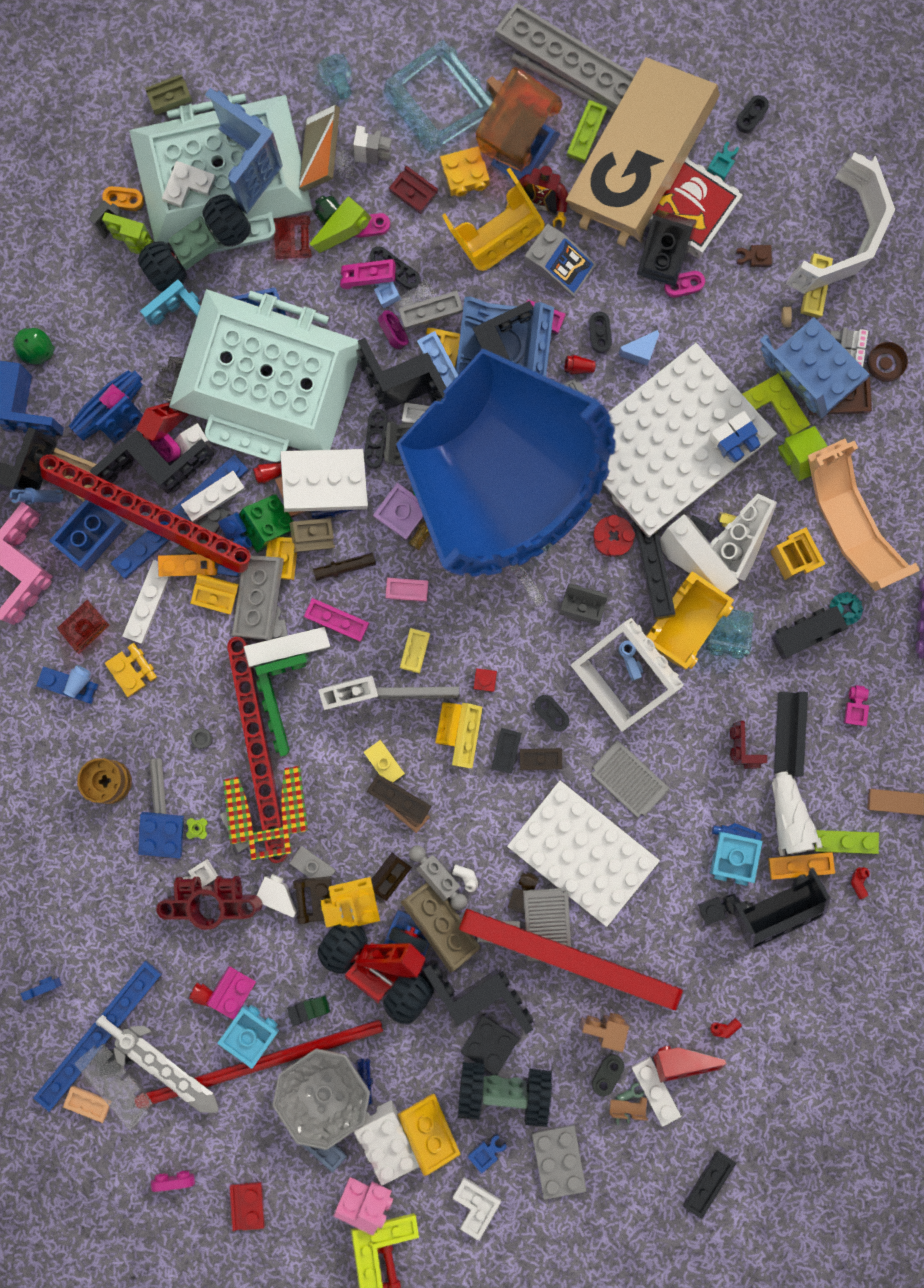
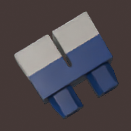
M745 411L712 431L709 436V440L713 445L716 444L724 458L728 456L733 463L738 462L744 457V453L740 449L744 444L750 453L761 445L756 436L758 430Z

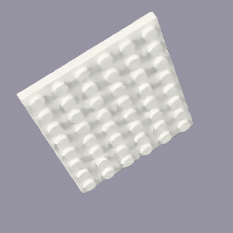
M695 343L609 411L612 418L610 421L615 427L613 438L616 440L615 454L610 456L608 463L610 472L603 485L647 537L650 538L773 439L777 433L701 347ZM745 411L758 430L756 436L761 445L750 453L744 444L740 447L744 457L738 462L733 463L728 456L725 458L722 456L716 444L713 445L709 440V436L712 431Z

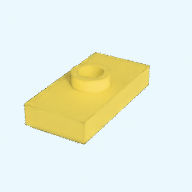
M410 628L400 669L420 674L430 633Z
M381 740L364 751V754L379 775L389 781L395 782L405 774Z

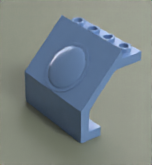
M471 296L465 297L456 365L458 375L482 350L474 334L473 327L517 306L492 304ZM538 302L534 304L531 320L523 324L517 322L512 325L513 328L504 333L498 331V334L512 362L546 376L554 307Z

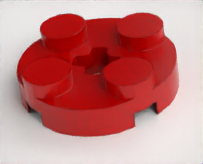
M617 515L601 519L593 533L596 549L601 554L609 557H618L627 553L632 547L635 538L632 525L626 519ZM609 532H617L619 540L610 541Z

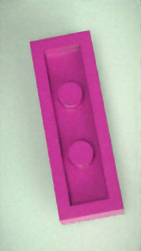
M314 598L311 599L304 615L306 619L359 642H362L369 626V622Z

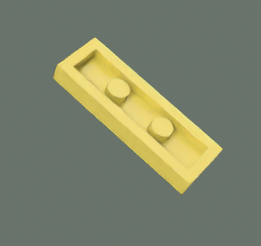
M815 253L810 259V264L821 269L831 266L833 258ZM828 285L804 293L800 314L815 318L823 316Z
M462 703L452 765L473 768L483 707Z

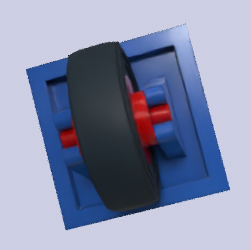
M397 910L384 944L410 943L425 957L430 945L410 915Z

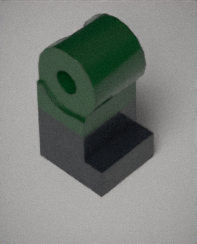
M326 995L312 997L287 1007L292 1027L331 1012Z

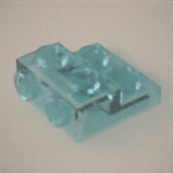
M732 610L728 617L723 615L707 637L706 650L711 651V654L715 656H721L723 653L732 654V657L735 659L747 657L751 651L753 613Z

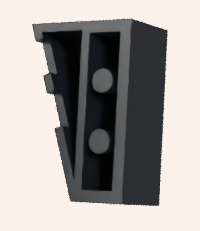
M835 606L827 611L824 608L813 612L814 617L808 620L803 617L794 621L795 626L789 629L787 626L775 630L776 635L771 638L781 658L785 659L848 629L838 607Z

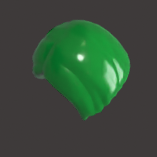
M23 328L14 337L13 347L15 353L26 364H43L50 360L54 354L55 346L52 345L47 334L38 328Z

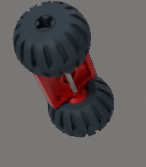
M341 924L333 926L318 948L317 954L321 964L327 970L334 973L343 974L347 972L345 978L377 1003H380L386 995L383 1006L393 1021L406 1025L413 1023L433 996L434 988L430 980L422 973H419L418 977H400L358 965L356 962L364 945L368 942L365 931L357 925L352 927L341 926Z

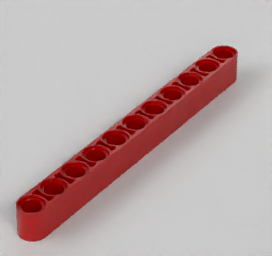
M45 455L40 459L41 476L46 481L238 573L248 569L251 555L246 548L54 455ZM66 476H72L73 478L67 479V478H65V477H66ZM85 485H91V486H93V487H91V488H85L84 486H85ZM110 494L111 497H104L103 495ZM128 503L130 506L125 507L122 504ZM146 512L150 515L144 516L141 513ZM165 521V522H168L169 524H168V525H162V524H160V522ZM179 531H186V532H188V533H187V534H181V533H179ZM198 540H205L207 543L202 544ZM217 549H224L226 552L220 553ZM237 558H242V559H244L245 561H244V562H239V561H237L236 559H237Z
M233 637L229 640L227 649L262 831L269 830L272 826L283 828L253 667H248L244 649L240 652H234V645L237 642H242L243 647L247 646L248 643L240 637ZM241 662H246V671L239 673L237 670L238 665ZM249 682L251 685L250 691L243 693L241 690L242 685ZM248 703L255 705V710L251 714H247L245 711ZM257 723L259 731L252 735L249 727L251 724ZM260 743L263 751L260 755H255L253 747ZM261 764L267 767V772L263 776L257 773V768ZM266 784L271 788V793L267 797L261 793V788ZM269 805L275 809V814L272 817H267L265 814V809ZM284 837L264 841L266 851L274 850L276 847L285 848ZM284 854L281 859H276L274 856L268 857V859L273 863H280L288 857V854Z
M470 909L465 910L459 926V930L675 1011H677L684 991L666 982Z

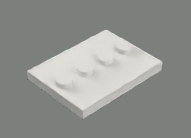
M363 449L281 451L284 512L367 509Z

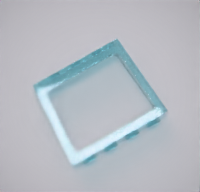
M443 39L387 79L383 94L429 153L492 114L496 106L492 102L493 98L490 92H485L481 88L479 78L473 77L470 74L467 63L465 61L461 62L457 57L455 48L453 46L449 47ZM437 57L443 59L480 106L479 109L443 130L436 129L402 85Z

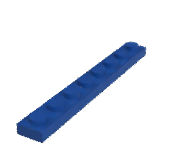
M234 454L171 509L170 512L191 521L181 504L230 472L234 471L240 479L249 470ZM165 521L160 522V524H162V525H168V524H169L168 522H165ZM148 530L113 560L111 565L126 579L170 540Z
M145 961L101 1015H104L108 1021L119 1028L161 977L162 973ZM94 1023L33 1099L50 1112L113 1035Z

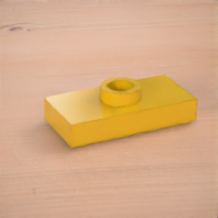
M442 702L436 744L455 746L462 705Z

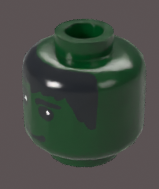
M322 195L315 201L316 205L313 212L324 226L340 207V204L333 196L325 197V195Z

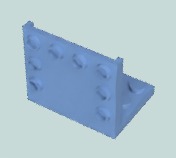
M210 88L205 96L212 101L220 122L219 131L246 149L241 157V162L237 167L234 166L231 169L228 180L240 209L248 214L283 166L274 133L265 127L255 115L251 117L245 113L246 111L241 105L228 101V97L221 91L216 92Z
M814 317L777 350L772 347L767 334L760 339L762 346L760 350L763 352L762 355L765 358V363L772 370L775 369L806 402V406L810 411L816 413L821 419L870 377V374Z

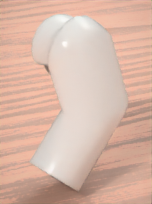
M455 864L452 874L462 877L466 891L474 892L478 887V880L474 871Z

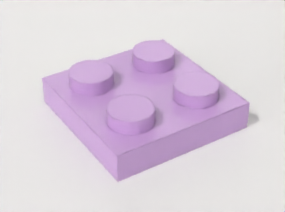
M396 483L373 515L375 519L406 541L424 518L416 496L399 483Z

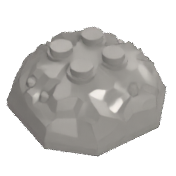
M315 1049L279 1074L272 1106L296 1144L327 1150L364 1125L370 1091L346 1054Z

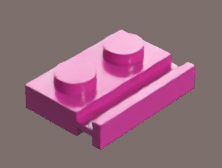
M228 966L206 1004L234 1020L256 981Z

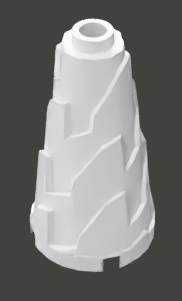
M787 771L776 773V778L772 779V788L775 799L780 856H786L785 850L787 854L815 850V843L817 848H822L821 839L818 838L815 826L802 801L795 778L792 775H788Z

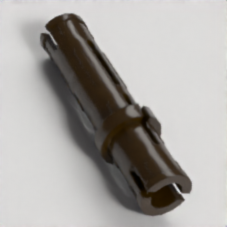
M373 552L336 563L332 561L330 562L331 564L313 568L316 581L333 576L337 578L339 577L338 575L375 566L376 562Z

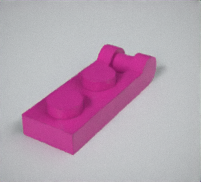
M393 259L343 265L341 266L342 279L340 280V287L350 289L353 286L395 282L396 263Z

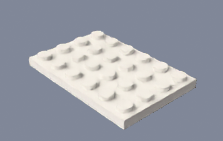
M560 780L507 845L508 848L555 886L562 888L563 892L568 891L570 898L606 927L660 861Z

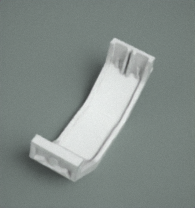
M854 152L835 177V179L858 191L869 222L868 231L857 255L823 269L803 261L789 276L786 285L804 294L857 274L874 257L895 211L876 155L870 161L865 156Z

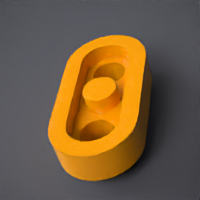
M111 186L106 188L102 194L103 201L110 205L113 203L121 210L138 211L144 204V198L137 189ZM117 197V200L111 201V198ZM137 199V202L131 204V200Z

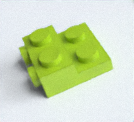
M104 213L102 220L112 237L116 240L124 241L129 251L140 254L146 245L153 243L152 237L143 223Z

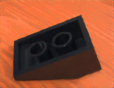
M657 210L652 218L637 275L676 286L697 221Z

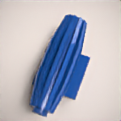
M127 370L113 379L81 408L69 424V427L83 441L99 430H102L116 444L134 426L140 423L143 416L140 410L131 402L143 386L141 383L143 378L135 370L132 373ZM113 383L126 395L109 409L99 398Z

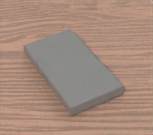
M251 555L248 569L242 572L240 577L232 631L233 637L272 640L283 558Z
M459 687L376 688L377 699H440L459 697Z

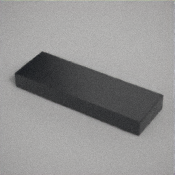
M717 1150L684 1202L683 1207L700 1219H703L737 1163Z

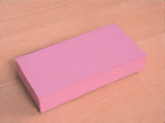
M387 578L386 599L427 602L429 581Z

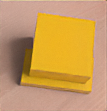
M807 527L787 536V541L775 546L770 551L785 580L803 571L807 574L825 565Z

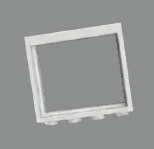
M632 618L621 624L571 664V667L622 732L684 686L678 678L679 675L673 672L668 665L667 659L659 654L653 641L645 636L641 626L637 625ZM622 632H624L668 689L633 716H631L588 660Z

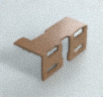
M640 1097V1103L611 1100L609 1114L612 1118L628 1119L624 1113H631L632 1119L649 1121L646 1117L647 1098Z

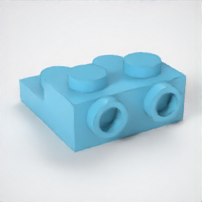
M719 832L716 851L713 853L710 873L715 874L714 879L727 881V877L735 879L736 884L748 886V882L755 883L763 841Z
M245 1005L217 1044L252 1069L277 1035L279 1029L276 1028L278 1024L273 1019L267 1017L265 1020L259 1015L260 1010L255 1006L250 1005L247 1007Z

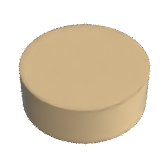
M791 306L782 308L781 319L783 328L791 327Z

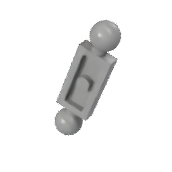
M413 846L409 851V857L412 861L421 864L416 869L443 901L450 897L451 906L455 910L461 911L465 909L468 903L466 896L456 892L460 885L433 854L427 859L425 857V849L422 846Z

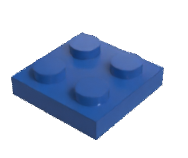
M142 812L140 814L138 855L180 859L183 848L184 816Z

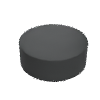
M205 728L196 729L191 735V742L198 749H206L212 744V733Z

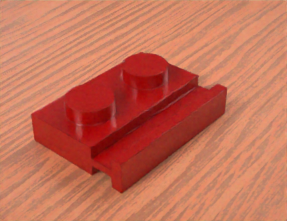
M262 1182L231 1184L232 1231L264 1229Z

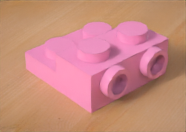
M350 1177L334 1217L374 1235L377 1227L381 1229L387 1216L383 1212L384 1210L388 1211L392 1204L393 1198L390 1197L392 1191L373 1181L368 1186Z

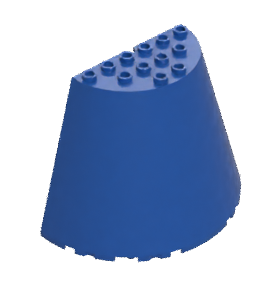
M482 348L443 391V399L441 401H434L396 443L442 567L451 573L462 576L465 573H469L472 577H477L481 574H486L487 576L502 572V568L509 565L514 566L518 564L520 566L528 562L530 558L544 552L542 548L547 544L551 543L554 545L562 539L592 506L590 500L594 493L599 495L601 492L602 484L610 472L608 469L610 456L615 454L616 440L613 438L615 427L610 421L612 418L599 400Z

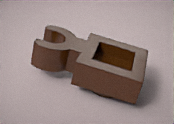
M751 245L750 251L745 248H738L736 250V254H743L744 256L743 259H737L736 264L743 265L747 261H750L751 267H771L772 265L771 245Z

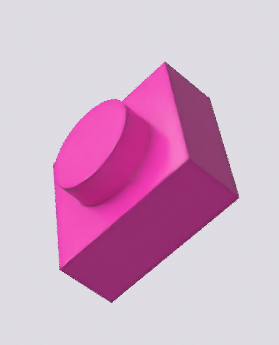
M112 383L99 400L111 409L126 394Z

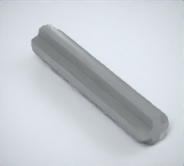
M155 758L150 760L154 813L166 814L162 760Z

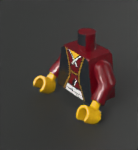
M543 166L541 169L534 168L531 174L524 175L518 181L535 208L555 214L558 211V215L553 220V226L557 225V220H561L563 228L567 222L564 212L567 211L568 202L566 198L568 192L565 186L561 184V176L552 173V169L549 166Z

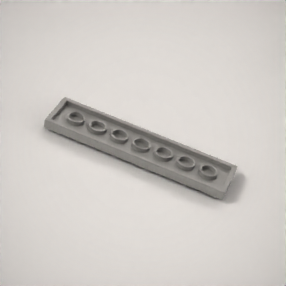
M515 3L495 29L494 35L615 110L635 77L633 73L518 3Z

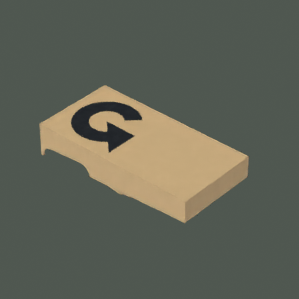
M645 57L566 198L570 209L583 215L579 224L580 228L588 231L590 221L595 220L621 231L617 240V244L626 247L627 239L630 236L635 237L640 243L643 242L644 230L664 192L670 190L720 96L716 83Z

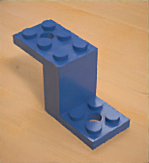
M0 361V426L3 427V430L8 432H15L16 429L23 430V433L26 434L28 428H33L50 438H55L56 435L63 436L64 428L53 417L25 414L32 375L20 363Z

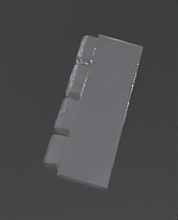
M104 1043L98 1048L94 1045L74 1064L130 1130L150 1112L147 1108L153 1102L144 1092L138 1097L135 1093L140 1087L130 1075L124 1080L121 1078L127 1071L116 1062V1058L111 1063L107 1061L113 1054Z

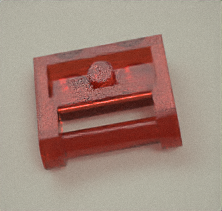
M310 216L274 218L276 228L274 234L275 258L294 259L312 257V250L309 249ZM301 225L300 250H296L295 226Z

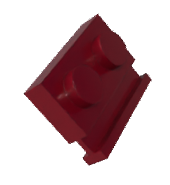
M406 166L404 171L390 185L389 192L422 214L433 200V197L438 193V188Z

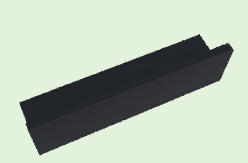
M808 692L778 693L774 774L787 771L788 775L804 777Z

